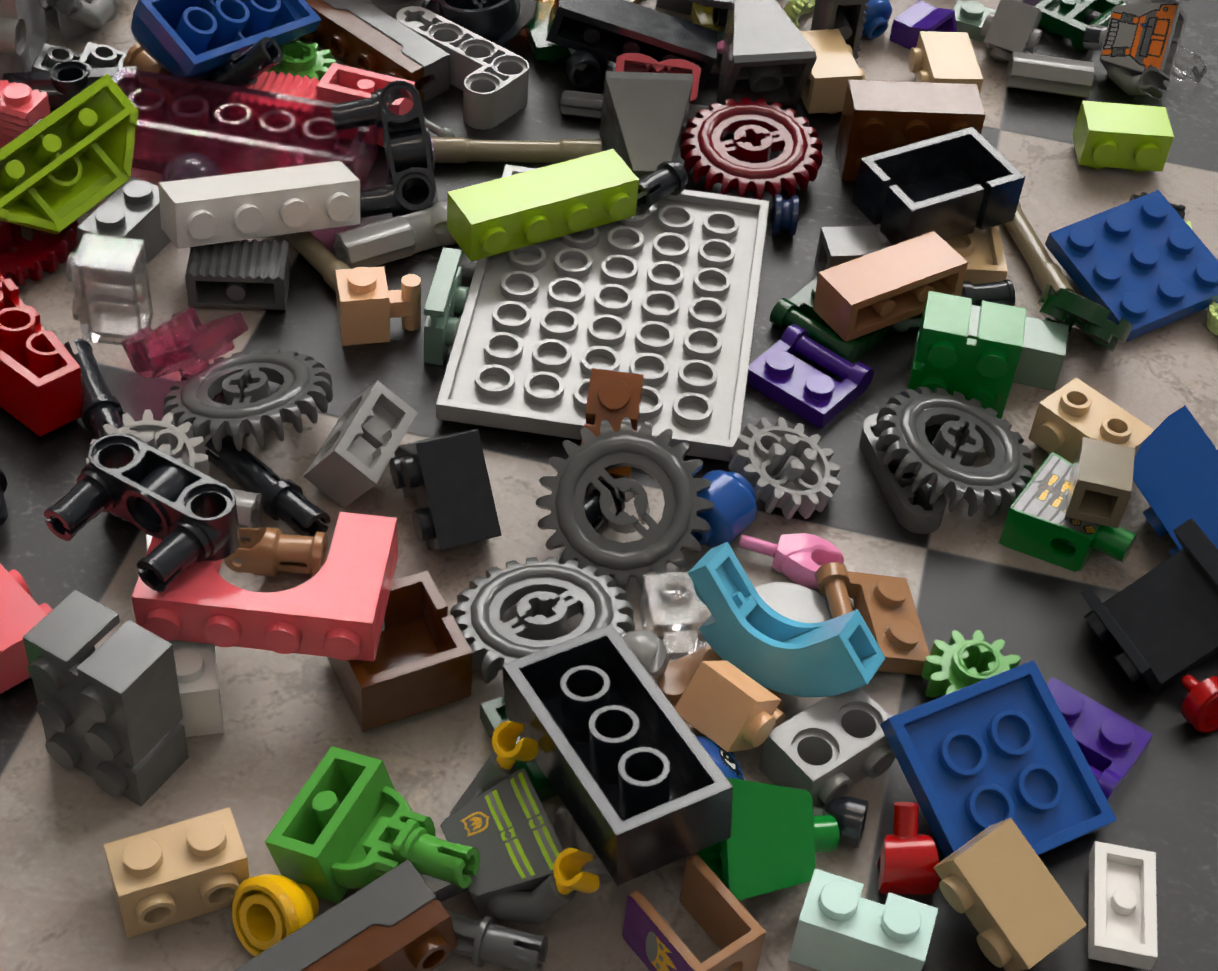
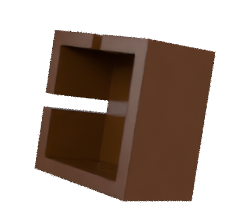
M428 570L392 581L374 662L361 660L343 661L327 657L363 732L471 696L473 652L453 615L447 616L448 606Z

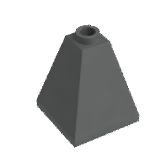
M731 0L727 15L716 101L721 105H724L725 99L730 98L736 102H741L742 97L750 98L751 102H756L758 98L765 99L767 105H771L774 102L780 103L782 106L798 104L817 56L814 48L776 0Z
M605 72L599 134L606 149H614L637 176L639 181L657 171L660 163L677 160L681 147V134L686 128L693 74Z

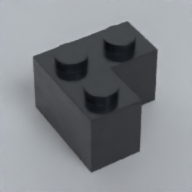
M478 429L450 433L398 446L395 451V457L389 461L391 477L396 489H403L404 497H416L418 509L412 512L413 525L418 540L420 542L426 541L427 549L440 551L502 536Z

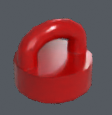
M1185 675L1181 679V684L1188 694L1182 703L1181 712L1183 717L1199 732L1217 730L1218 676H1212L1199 682L1192 675Z

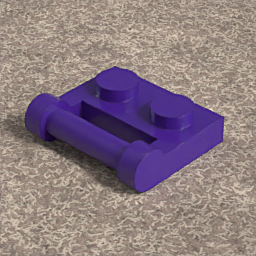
M792 324L785 330L778 342L749 364L747 384L822 429L868 388L873 379L874 370L861 362L856 365L810 339L808 332L803 328ZM800 354L844 381L839 383L798 359L795 355Z
M1052 677L1047 686L1109 803L1148 748L1154 734Z

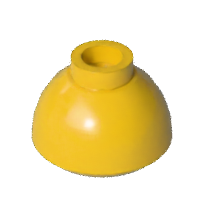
M261 874L244 880L236 889L232 901V920L235 932L245 949L254 957L314 920L319 911L318 898L308 885L299 884L290 878L278 874Z

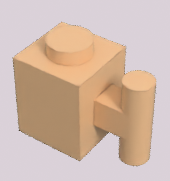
M357 267L354 269L335 270L337 317L342 346L390 342V318L402 317V327L406 330L414 331L420 328L421 278L419 276L407 274L401 279V290L388 291L384 267Z
M727 660L702 661L675 706V710L682 719L726 752L750 750L753 747L760 746L772 730L784 722L786 714L777 708L781 702L780 698Z

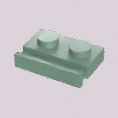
M443 247L425 303L424 315H427L424 324V363L443 365L448 347H453L460 323V318H457V316L462 315L469 292V287L461 286L462 267L459 264L462 250Z

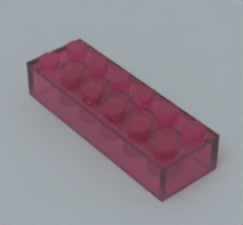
M119 67L112 78L139 111L137 125L135 126L132 168L153 171L163 175L171 174L188 178H201L341 161L360 180L361 191L378 155L377 125L336 131L331 109L332 102Z

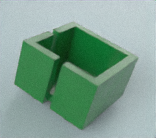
M928 290L910 364L907 389L916 391L918 387H928L933 392L937 387L946 389L949 395H953L954 391L962 393L968 401L972 398L980 401L981 407L984 409L992 408L997 412L996 417L1002 419L1023 349L1026 308L982 301L977 339L968 338L972 298Z

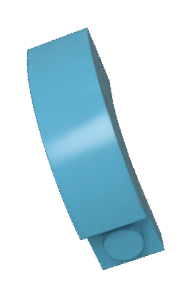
M728 542L710 549L688 572L696 595L701 602L707 605L711 612V615L698 630L706 642L723 660H727L765 688L800 697L834 696L868 685L886 658L858 609L819 623L798 622L777 613L759 596Z

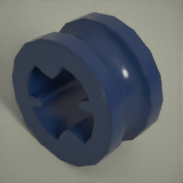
M775 194L771 218L772 235H778L779 231L784 230L788 233V236H795L799 212L798 196L792 195L791 199L784 200L781 194Z

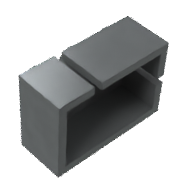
M74 590L23 636L29 663L28 673L33 680L38 702L37 712L42 719L47 741L45 747L49 755L61 766L68 769L78 768L93 777L97 785L109 795L114 797L123 795L142 807L189 758L185 727L179 722L183 718L173 644L128 619L95 650V645L120 622L119 614L83 593Z

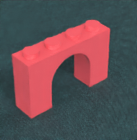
M339 512L329 554L323 567L310 580L284 591L254 592L230 584L219 575L223 559L194 562L170 583L164 592H157L151 589L139 576L131 597L136 624L166 641L179 640L213 644L219 647L234 646L270 650L280 654L297 653L332 657L343 661L361 660L374 662L398 559L397 518ZM152 537L146 556L163 540Z

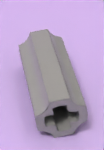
M1013 51L1008 64L1006 87L1087 99L1093 85L1095 63Z

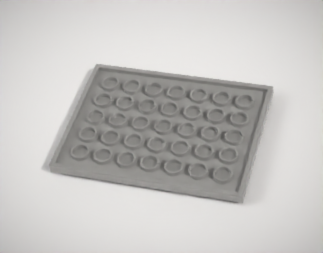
M505 164L502 178L535 168ZM684 189L679 195L673 196L670 194L647 210H643L636 205V215L634 217L479 259L436 402V419L582 440L580 430L586 424L585 412L591 369L597 368L644 374L637 432L645 421L650 420L653 426L652 436L655 438L665 429L672 430L673 435L669 445L671 448L682 442H688L690 444V449L686 454L688 456L731 462L733 456L729 453L741 431L770 201ZM647 191L639 193L637 199L647 194Z

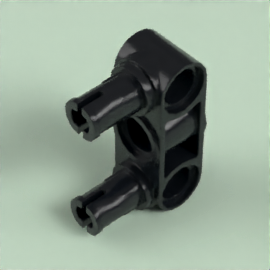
M396 80L388 83L382 89H377L378 92H372L371 98L332 103L331 109L336 131L377 125V129L384 128V132H382L392 181H387V186L360 191V218L392 213L393 217L403 216L430 208L438 203V192L434 174L436 168L429 128L425 122L420 95L411 83ZM399 98H407L414 103L412 109L404 115L392 113L390 111L391 104ZM414 186H422L429 191L427 199L418 205L410 204L405 200L406 192Z
M110 434L96 440L89 448V464L81 470V474L77 477V484L70 489V492L53 506L48 507L44 512L48 528L54 535L65 541L73 539L79 530L101 512H112L136 525L147 535L162 539L163 541L152 552L137 563L139 568L138 574L141 580L157 592H164L169 587V584L194 562L218 561L229 557L239 547L240 542L236 497L228 486L192 468L182 459L169 456L126 434Z

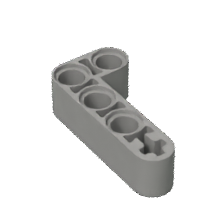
M410 6L402 8L397 12V21L450 54L449 84L463 91V120L469 127L481 130L491 129L527 105L529 63L526 59L423 7Z

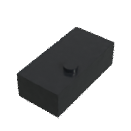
M612 624L502 665L507 718L509 721L525 725L524 731L519 735L521 739L530 738L537 741L539 752L534 758L617 886L731 838L733 786Z

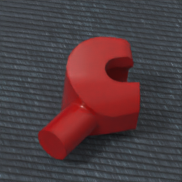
M894 803L893 834L885 836L877 865H880L878 877L880 894L888 895L889 892L896 895L932 894L938 889L940 876L933 868L939 863L938 852L931 837L925 834H918L919 804Z

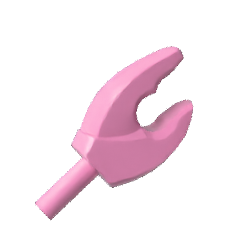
M806 533L782 534L778 545L742 534L738 546L774 557L771 568L779 573H783L792 582L813 590H819L815 577L819 567L830 562L844 563L843 554L831 542Z

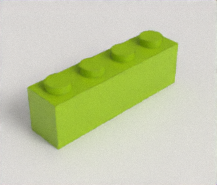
M610 149L447 192V230L470 262L634 217L636 215L639 179L615 150Z

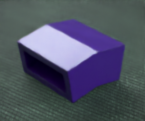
M919 0L893 19L889 40L911 50V48H916L920 31L957 32L955 10L936 8Z

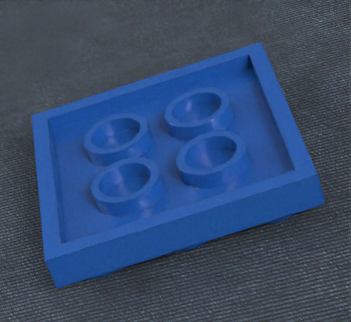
M1159 190L1050 232L1045 242V246L1087 299L1111 310L1107 320L1116 323L1118 326L1121 318H1124L1133 325L1125 342L1206 309L1213 301L1218 303V260Z
M1035 660L889 717L880 724L945 858L987 827L1008 818H1012L1038 856L1101 829L1117 820Z

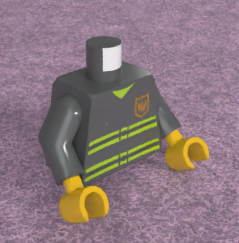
M505 721L499 724L493 732L492 747L495 752L491 753L476 777L450 811V816L444 819L440 825L447 841L478 849L480 853V866L476 876L468 875L472 883L466 889L422 874L421 877L435 894L437 901L441 903L469 890L481 919L490 915L502 922L539 925L571 901L577 892L588 894L595 892L599 888L600 880L598 875L586 871L581 872L582 867L587 862L592 861L593 854L575 848L563 849L525 768L517 771L516 761L527 762L537 756L539 752L537 741L535 739L522 738L516 745L517 738L524 731L525 725Z

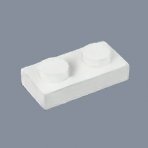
M1098 841L1094 842L1089 853V959L1150 971L1158 958L1156 852Z

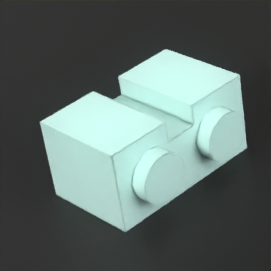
M815 868L798 920L788 960L818 971H922L938 908L890 892L888 893L885 905L860 897L864 884Z

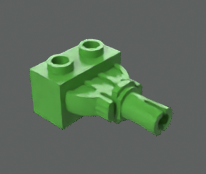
M334 746L330 747L265 840V844L282 876L290 878L299 884L308 885L317 897L337 904L341 902L349 888H364L407 859L410 860L420 875H427L465 889L472 883L468 875L476 876L480 866V853L477 848L437 838L435 836L436 828L431 817L412 811L405 798L395 790L383 760Z

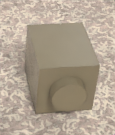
M1082 437L1070 472L1065 517L1118 528L1132 492L1135 448Z

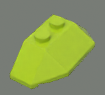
M108 73L0 149L1 221L59 234L130 179L135 142V126L137 125L139 111Z

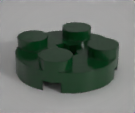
M1046 285L1038 301V305L1041 306L1039 312L1046 316L1045 320L1069 325L1068 332H1071L1073 326L1082 329V332L1089 336L1088 341L1108 351L1113 352L1117 343L1124 344L1133 328V325L1124 318H1121L1117 326L1116 323L1107 320L1111 310L1060 288L1057 294L1051 285Z

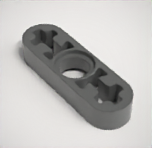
M878 413L868 416L863 422L859 447L898 523L906 530L917 534H928L936 531L941 525L947 504L944 493L933 504H929L931 485L927 483L920 486L915 493H911V486L916 477L915 474L912 477H902L899 480H895V475L889 469L899 467L902 460L895 459L889 465H883V459L888 446L881 451L876 450V443L879 437H875L873 433L877 424ZM915 494H917L915 499L917 505H913Z

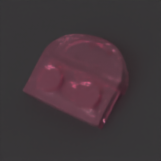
M190 307L173 314L171 319L162 322L155 329L146 326L125 338L121 344L131 366L140 376L157 378L179 371L182 377H187L209 367L210 363L208 360L233 350L235 346L232 341L249 329L241 312L201 324L194 307Z

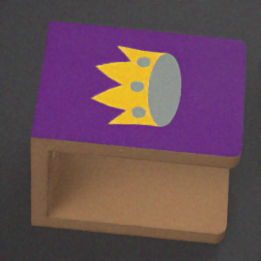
M694 854L686 859L680 902L721 949L702 963H700L639 890H635L628 895L622 935L626 943L650 971H724L732 964L734 965L729 971H757L766 931L699 855Z

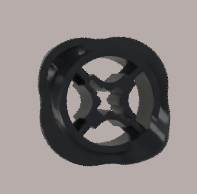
M430 0L426 9L505 48L512 39L518 36L532 22L536 15L537 7L536 0Z

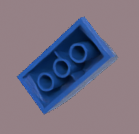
M138 0L133 11L131 31L135 41L172 77L194 80L216 72L226 64V59L229 56L238 52L243 53L264 37H269L270 42L274 40L281 48L303 35L316 31L322 19L305 0Z
M1184 405L1169 415L1142 442L1134 459L1133 481L1151 506L1143 511V514L1160 538L1169 533L1177 545L1169 550L1171 556L1182 550L1173 530L1190 518L1196 522L1218 549V449Z

